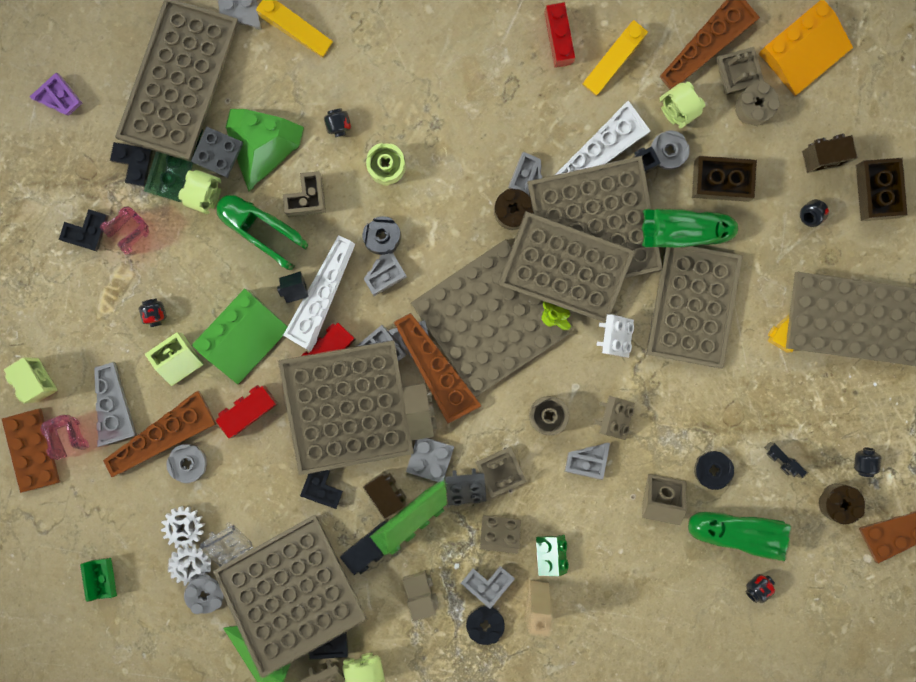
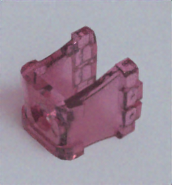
M128 206L123 207L119 215L111 221H105L100 226V229L108 237H112L131 218L139 225V227L117 243L118 248L125 255L132 251V247L143 236L146 238L149 234V226Z
M60 415L41 425V432L46 436L48 444L46 452L50 459L59 460L67 457L57 429L66 426L72 447L80 450L90 447L88 441L81 434L78 426L80 421L77 418L71 417V415Z

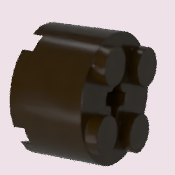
M520 189L505 190L498 196L494 206V215L498 224L508 230L520 228L525 211L533 213L531 198ZM513 206H516V207H517V208H516L517 211H515L514 213H511V212H510V211H511L510 208H512Z
M835 483L824 489L819 497V508L822 514L831 521L847 525L855 523L864 516L865 500L857 488Z

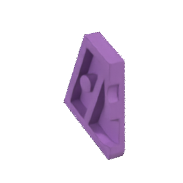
M58 73L51 76L30 96L31 99L68 116L82 104Z

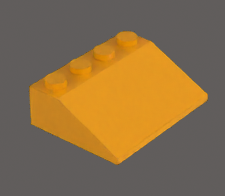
M820 0L768 43L758 54L792 94L796 96L849 52L853 46L836 13L825 0Z

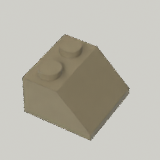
M648 474L642 503V518L681 525L687 512L686 481Z

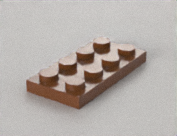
M39 408L1 418L20 493L59 483L60 479L42 409Z

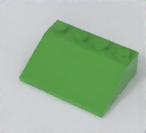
M244 288L192 346L239 385L280 341L288 326L256 296Z
M441 481L427 488L370 536L384 555L389 553L393 555L401 548L399 544L404 540L408 542L415 536L414 532L418 528L422 530L430 524L429 519L432 516L436 518L445 511L443 507L447 505L446 483Z

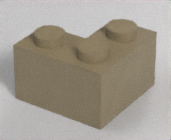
M320 171L300 173L302 192L283 194L285 214L288 217L326 213L322 174Z
M425 383L403 387L405 412L411 440L434 437L433 429H437L435 417L431 418V416H434L433 404H429V402H432L431 391H427Z
M425 570L403 577V584L408 597L407 604L413 622L435 616L436 609L439 608V601L436 593L432 594L431 586H433L431 575H427Z

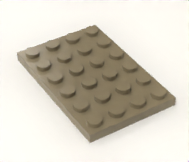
M525 211L499 285L606 323L607 314L611 315L635 251Z
M693 246L665 247L646 355L723 369L742 255Z

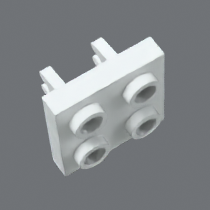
M607 314L606 323H599V327L605 328L604 342H597V346L603 347L602 353L629 358L632 349L631 339L634 331V320Z

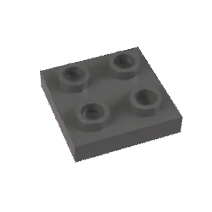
M206 127L191 162L228 178L243 142Z
M473 468L472 474L457 476L456 470H453V476L445 477L448 505L458 506L467 503L477 504L486 502L484 473L476 474V469Z

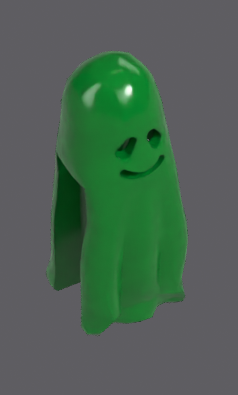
M226 195L218 201L216 213L225 225L277 261L281 267L290 271L293 270L295 265L247 232L257 217H259L306 250L308 248L307 241L301 237L298 231L273 215L254 206L253 203L245 201L238 196Z
M675 209L643 210V247H690L695 245L721 244L734 239L738 233V223L734 218L726 214L714 212L696 213Z
M698 512L690 517L688 530L695 539L712 545L739 549L754 556L785 562L791 525L786 524L784 521L760 517H735L718 512Z

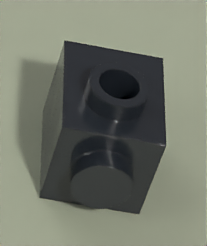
M652 146L647 149L643 147L634 152V157L642 156L645 174L656 169L661 164Z
M301 271L279 278L280 286H277L280 297H284L286 304L309 297L307 285Z

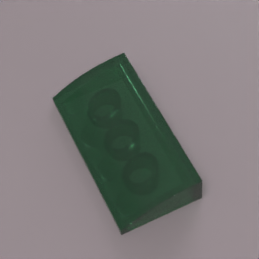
M203 129L201 130V133H200V135H199V138H198V141H197V144H196L194 153H195V151H196V149H197V147H198V145H199V142H200V140H201V138H202V134H203V131H204ZM156 151L144 192L182 203V200L178 197L179 192L184 188L186 174L189 170H192L194 163Z

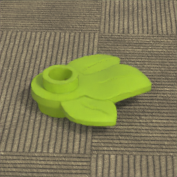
M545 301L543 302L542 321L549 327L557 325L562 330H569L571 325L567 319L570 317V310Z

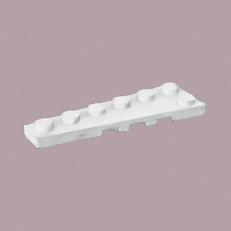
M627 101L555 175L606 164L650 133V129L630 102Z
M338 235L308 289L309 297L303 298L283 336L312 351L355 243Z

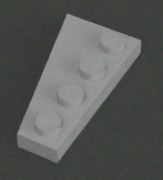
M112 362L95 367L96 411L98 416L97 447L137 436L116 363Z

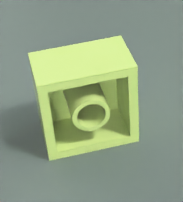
M23 357L4 369L7 382L13 385L16 390V397L23 403H38L58 391L39 358Z

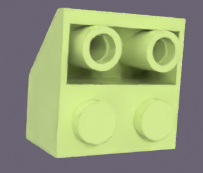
M179 332L145 354L154 369L171 386L204 365L184 334Z

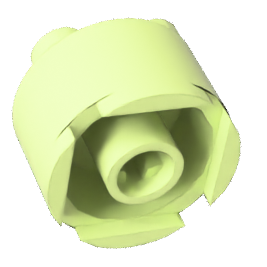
M690 82L679 83L659 99L660 102L663 101L664 106L661 109L664 115L673 125L675 123L679 124L678 128L685 127L699 117L705 107L704 100L698 97Z
M379 143L373 146L367 154V170L371 178L377 183L385 186L398 182L404 175L406 169L405 159L402 151L396 145ZM384 161H385L386 163L389 162V165H390V166H388V167L384 166V167H383L382 162H384Z
M189 170L186 174L184 188L180 190L178 197L182 200L184 206L209 214V208L214 209L219 200L221 189L218 188V183L221 184V179L199 170Z
M365 653L361 655L362 658L356 660L349 658L343 661L344 665L342 668L345 682H385L381 658L378 655L373 656V653Z

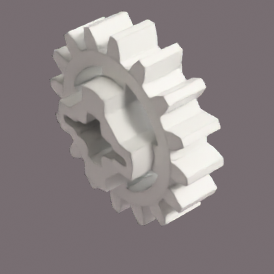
M180 506L178 511L174 508L171 510L172 514L167 513L165 515L168 520L162 521V524L166 526L161 531L166 532L163 538L170 539L169 545L175 543V548L182 545V548L185 549L186 544L192 547L195 544L194 541H200L201 538L198 535L204 534V531L200 528L205 526V523H200L199 520L203 517L196 516L197 510L191 512V507H187L184 510V507ZM177 515H186L187 517L181 519ZM181 524H185L184 531L181 530ZM181 536H185L186 538H189V539H187V540H181V539H179V538H180Z
M186 544L185 549L182 550V548L178 547L177 553L172 552L171 558L168 561V572H171V578L177 577L176 583L182 580L184 581V586H186L194 577L208 575V572L211 571V558H208V552L203 553V547L196 549L194 544L192 548H189Z

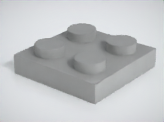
M429 438L416 440L413 448L414 454L411 455L406 472L436 482L444 481L454 446Z

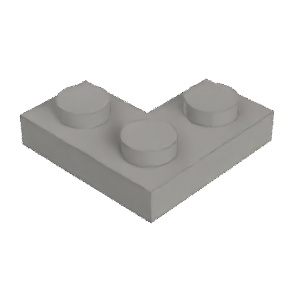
M501 566L488 581L475 569H472L461 584L491 609L515 578Z

